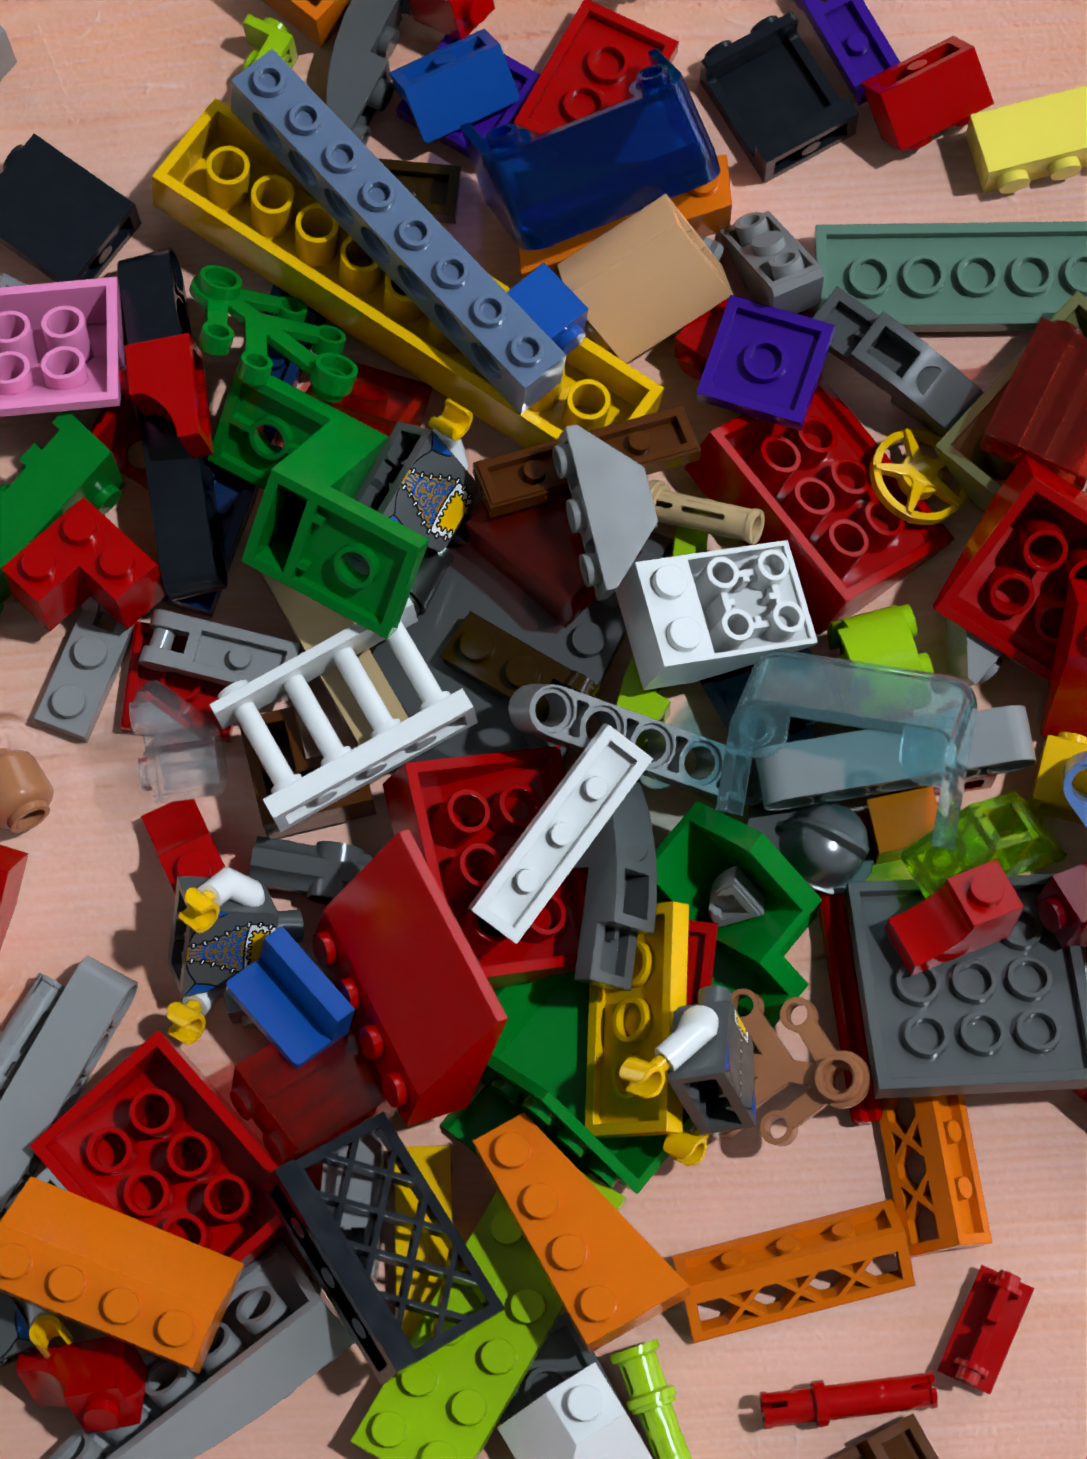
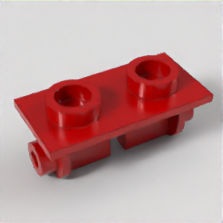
M981 1265L937 1371L990 1395L1035 1288L1020 1282L1021 1278L1013 1273L1002 1269L997 1272Z

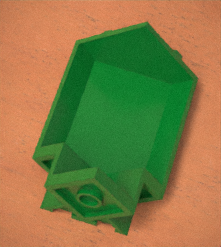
M696 801L655 850L657 903L674 901L689 904V920L712 922L709 917V897L714 880L731 867L738 866L766 898L764 915L718 928L712 985L723 986L731 993L738 989H748L758 994L764 1002L763 1014L772 1028H774L780 1020V1010L784 1002L792 997H799L809 985L784 956L817 917L814 909L822 899L762 832ZM575 971L493 990L508 1020L468 1107L449 1113L440 1126L478 1156L473 1140L524 1112L579 1171L599 1182L601 1181L611 1189L619 1182L638 1194L670 1155L663 1150V1144L667 1135L598 1139L585 1127L590 984L574 980ZM746 997L739 1002L737 1011L740 1017L751 1013L753 1001L750 997ZM752 1040L754 1052L757 1049V1046ZM683 1107V1129L690 1131L694 1123Z

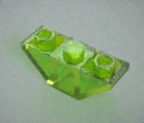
M1014 791L966 806L903 850L900 858L925 899H927L945 884L947 878L996 859L1008 878L1061 862L1065 859L1067 853L1041 812Z

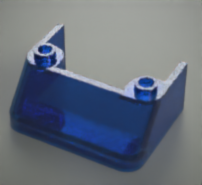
M658 48L647 52L651 66L641 70L637 74V80L630 85L631 99L535 137L526 129H517V126L514 124L495 127L486 134L484 139L481 138L470 122L460 126L484 200L520 249L539 250L640 211L664 194H667L669 198H673L703 186L720 174L721 169L715 148L681 72Z

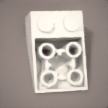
M788 540L635 562L615 590L643 690L697 682L809 648L818 643Z

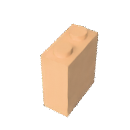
M667 194L659 197L557 264L564 284L589 308L587 320L590 323L587 324V327L596 344L605 350L611 348L619 359L625 363L630 362L729 298L730 295H733L722 264Z

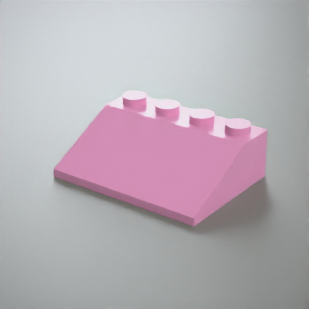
M117 277L0 287V417L120 406L122 388L119 369L126 366L125 345H127Z

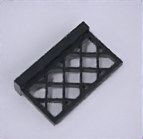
M384 1112L375 1115L296 1161L292 1159L274 1169L260 1185L381 1385L394 1379L409 1367L505 1309ZM375 1131L388 1151L384 1169L355 1160L359 1140ZM348 1147L346 1158L335 1155ZM318 1163L343 1169L338 1195L318 1191L307 1175L306 1170ZM395 1164L401 1173L394 1172ZM352 1172L382 1180L376 1207L346 1199ZM391 1183L410 1188L418 1199L415 1218L385 1210ZM326 1205L335 1207L333 1216ZM344 1210L374 1218L368 1246L347 1240L340 1229ZM425 1214H427L432 1223L424 1221ZM383 1221L412 1229L407 1256L377 1249ZM422 1232L442 1238L449 1250L445 1268L416 1260ZM357 1255L365 1257L363 1265ZM374 1260L404 1268L398 1296L377 1289L371 1279ZM456 1263L462 1272L455 1271ZM413 1271L443 1279L437 1307L408 1299ZM452 1282L472 1287L484 1308L471 1316L447 1310ZM388 1305L396 1307L394 1315ZM405 1310L434 1318L430 1340L416 1349L413 1348L401 1328ZM444 1321L456 1324L442 1333Z

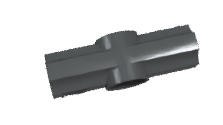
M257 836L251 855L249 877L264 883L267 889L306 895L308 900L328 905L375 855L365 854V851L359 847L340 842L319 841L315 846L290 840Z

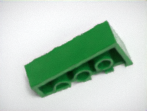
M62 411L52 422L59 431L45 447L40 448L37 444L33 443L19 460L23 465L18 472V477L12 484L0 486V614L4 609L3 602L12 595L1 569L7 562L83 496L102 514L111 510L121 498V489L125 486V483L112 452L69 411Z

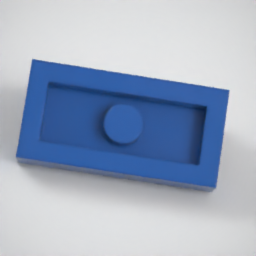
M486 29L477 31L389 72L396 92L408 104L420 137L426 143H430L516 103L520 98L501 45Z
M283 926L264 938L260 958L230 978L226 983L227 993L294 1069L301 1068L349 1032L355 1008Z

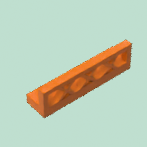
M964 1094L909 1097L914 1102L916 1113L909 1129L898 1121L896 1107L901 1098H881L883 1115L879 1120L894 1204L906 1231L910 1258L949 1249L975 1248L992 1244ZM913 1150L921 1154L925 1160L926 1173L920 1185L912 1181L908 1174L907 1162ZM924 1206H926L935 1214L939 1238L921 1242L917 1219Z
M892 1199L671 1256L674 1270L690 1286V1297L683 1301L694 1343L916 1286L906 1231ZM896 1253L899 1270L877 1276L865 1271L874 1258ZM833 1269L843 1274L834 1287L819 1290L809 1285L815 1276L822 1271ZM777 1283L787 1288V1291L777 1302L763 1304L754 1300L762 1287ZM718 1298L732 1303L723 1316L700 1320L697 1304Z

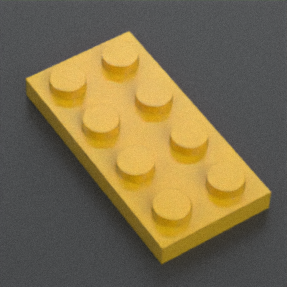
M674 901L657 903L654 934L638 935L631 991H612L589 985L585 1127L598 1139L683 1133V1105L668 1082V1070L665 1071L663 1089L654 1098H645L627 1092L626 1087L631 1082L621 1079L619 1070L623 1062L630 1057L651 1062L656 1057L655 1048L672 1034L674 1011L680 1006H686L689 904Z

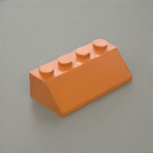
M31 1176L0 1221V1292L199 1374L245 1264Z

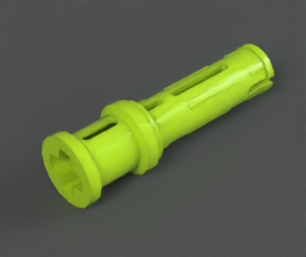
M654 1339L610 1355L609 1358L612 1365L619 1366L630 1397L626 1402L628 1411H632L633 1416H639L653 1458L692 1459L672 1402L676 1401L674 1396L677 1394L675 1387L667 1385L656 1354L660 1347L658 1340Z

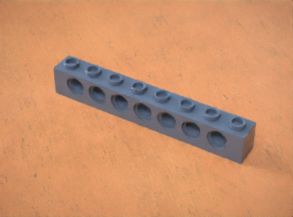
M273 49L231 79V111L520 415L561 383L566 354Z

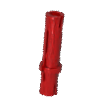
M926 1371L919 1374L825 1385L823 1380L811 1381L808 1388L768 1393L766 1391L760 1392L761 1413L764 1412L762 1417L763 1426L766 1430L771 1429V1427L815 1422L816 1427L829 1426V1420L929 1407L930 1409L937 1408L936 1387L932 1388V1384H935L934 1374L932 1371Z

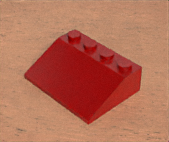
M820 375L802 431L743 414L710 431L700 445V461L684 466L686 472L708 499L750 509H761L764 512V528L756 544L788 540L814 631L817 635L827 631L830 622L848 618L857 613L950 545L955 539L942 522L934 525L913 524L895 516L880 502L873 490L869 472L872 456L879 445L822 375ZM884 453L881 463L894 464ZM882 475L884 484L890 494L899 503L906 506L908 496L900 490L896 478ZM918 500L914 511L934 513L924 500ZM743 541V543H744L746 546L756 545V544H749L748 542Z
M1025 454L992 498L933 604L935 611L1049 682L1070 578L1087 580V493Z
M559 746L404 763L382 784L393 835L395 836L403 830H410L493 990L575 971L588 873L572 869L517 944L468 909V906L565 777L566 772Z
M407 829L398 832L324 908L316 932L312 937L313 952L318 963L323 967H327L335 987L355 1008L352 1019L359 1031L358 1037L362 1052L368 1060L374 1061L382 1077L385 1098L392 1108L398 1109L406 1127L468 1107L508 1020L410 830Z
M159 1030L29 1145L68 1192L245 1264L244 1268L288 1232L260 1186L272 1171L282 1166V1164L176 1042Z

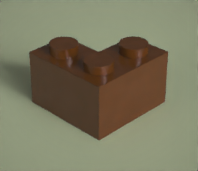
M293 706L260 714L294 774H301L304 777L322 767L323 755L306 758L299 723ZM240 726L262 825L267 837L275 839L377 814L369 783L285 831L280 832L263 801L264 798L272 794L271 789L274 784Z

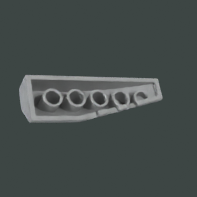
M282 1239L243 1269L199 1374L149 1353L143 1360L148 1368L140 1424L86 1434L84 1430L78 1429L49 1459H193L263 1415L282 1399L290 1396L296 1388L327 1364L336 1360L355 1341L333 1305Z

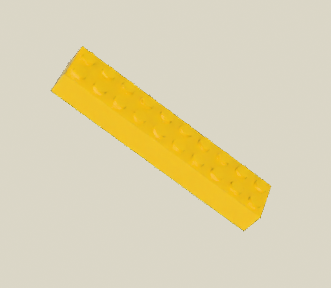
M217 98L213 99L152 175L153 206L291 296L300 299L326 319L441 394L468 409L475 416L524 448L557 440L566 426L577 424L586 431L658 412L664 387L587 337H584L582 342L566 355L561 383L520 415L233 114L231 107ZM492 277L505 290V292H508L511 289L502 282Z

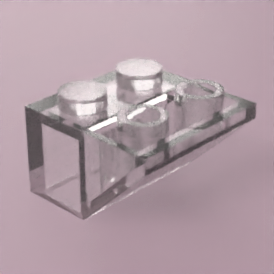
M158 680L145 682L136 692L137 697H134V702L129 703L134 736L143 735L146 750L143 752V757L138 758L139 777L143 792L152 790L154 804L221 795L229 782L221 727Z

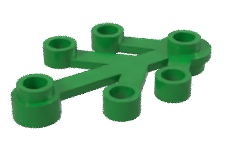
M218 265L203 267L199 275L192 279L189 288L190 294L206 313V322L202 325L198 339V346L201 350L214 356L227 355L235 335L233 329L227 325L228 313L243 324L244 352L241 354L236 370V375L241 381L254 386H262L268 382L273 367V361L267 355L268 343L310 375V382L313 385L312 391L318 398L327 402H340L344 396L352 392L358 368L352 360L341 355L346 342V335L334 326H317L304 323L308 307L303 301L291 296L278 297L242 289L241 277L233 270ZM257 310L273 313V315L263 314L258 312ZM296 340L311 343V351H309Z

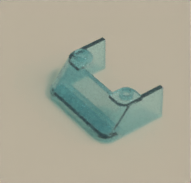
M786 650L769 651L755 662L731 718L716 810L743 816L752 758L763 759L770 757L783 747L787 739L791 717L902 734L899 761L905 775L920 785L941 788L931 846L954 851L977 712L976 695L966 682L955 676Z

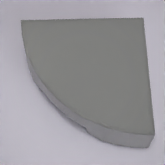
M738 866L731 867L722 872L712 884L709 897L710 920L712 923H718L719 928L764 915L766 898Z

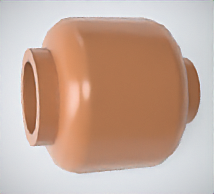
M0 748V830H11L13 833L25 832L40 824L48 816L54 789L35 757L28 751L14 750L8 752L6 748Z

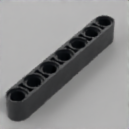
M169 247L118 261V279L128 344L189 333L192 337L182 270L174 250ZM137 407L159 567L166 593L170 600L174 602L226 589L228 587V575L211 462L207 460L208 456L191 458L178 439L175 424L158 415L144 417Z

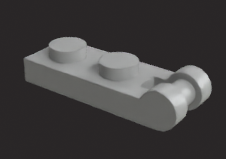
M91 596L82 603L81 612L34 717L39 725L87 743L131 644L134 624L127 630L118 621L113 632L97 627L103 613L112 615Z
M155 609L149 625L154 630L149 646H143L138 663L151 670L172 672L229 686L240 680L251 682L301 654L302 646L299 643L167 610ZM174 636L188 637L184 654L171 651ZM286 694L279 699L288 701L289 696Z

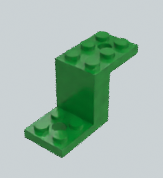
M235 370L212 442L213 455H208L207 460L264 490L241 561L388 639L398 628L430 540L353 499L387 442L388 436L270 375L265 385L254 386L241 381L237 377ZM264 425H271L280 432L283 439V447L274 446L267 440ZM349 552L358 553L365 558L370 568L369 575L361 574L352 567L348 557Z

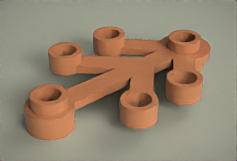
M738 989L731 993V1002L736 1011L739 1002L743 998L750 997L753 1001L751 1013L740 1018L762 1054L753 1053L754 1078H757L755 1079L756 1109L789 1084L811 1087L783 1111L772 1110L762 1117L759 1129L765 1141L780 1147L787 1146L796 1139L798 1127L826 1106L830 1105L838 1109H847L858 1105L867 1096L871 1086V1073L867 1063L855 1053L837 1051L817 1023L818 1011L813 1003L802 997H792L782 1005L780 1019L787 1029L800 1035L816 1063L793 1059L764 1016V1002L758 994L748 989ZM804 1005L807 1009V1018L802 1024L794 1025L791 1021V1013L796 1007ZM849 1070L852 1075V1083L847 1089L840 1091L835 1085V1079L841 1071ZM784 1118L787 1123L786 1133L780 1138H774L771 1134V1125L776 1119ZM741 1129L720 1132L718 1135L722 1137H733L737 1135L741 1131Z

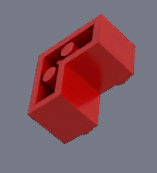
M84 496L1 568L13 597L49 631L53 630L90 596L128 630L167 595L158 564Z

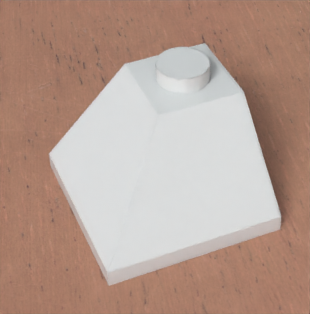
M596 1362L546 1392L497 1427L515 1459H653Z

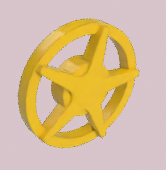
M906 428L889 435L874 452L869 468L870 481L880 502L900 519L919 525H934L948 520L960 509L967 497L959 483L956 495L942 481V470L946 465L940 457L933 459L922 454L917 442L935 448V445L942 439L929 431ZM904 442L907 458L902 464L881 463L882 457L889 447ZM882 475L896 478L900 490L908 496L906 506L899 503L890 494L884 484ZM933 494L950 505L948 508L934 513L914 511L918 500L928 499Z

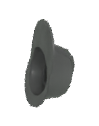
M762 801L756 804L749 813L747 825L762 832L809 886L816 891L829 895L844 894L847 882L866 881L872 872L875 860L873 838L860 817L848 807L830 802L788 810L768 811L764 809Z

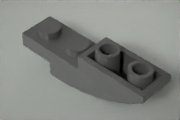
M351 0L334 43L328 72L326 105L365 146L371 133V128L368 125L376 110L383 112L386 109L395 87L389 75L390 66L387 59L390 58L398 43L400 31L397 28L404 15H413L409 0Z
M836 286L813 317V319L835 325V334L829 349L831 354L891 395L892 404L941 438L984 393L953 364L884 311L879 316L838 286Z
M639 779L573 867V869L588 873L574 980L612 991H631L638 935L654 934L657 906L655 841L650 813Z

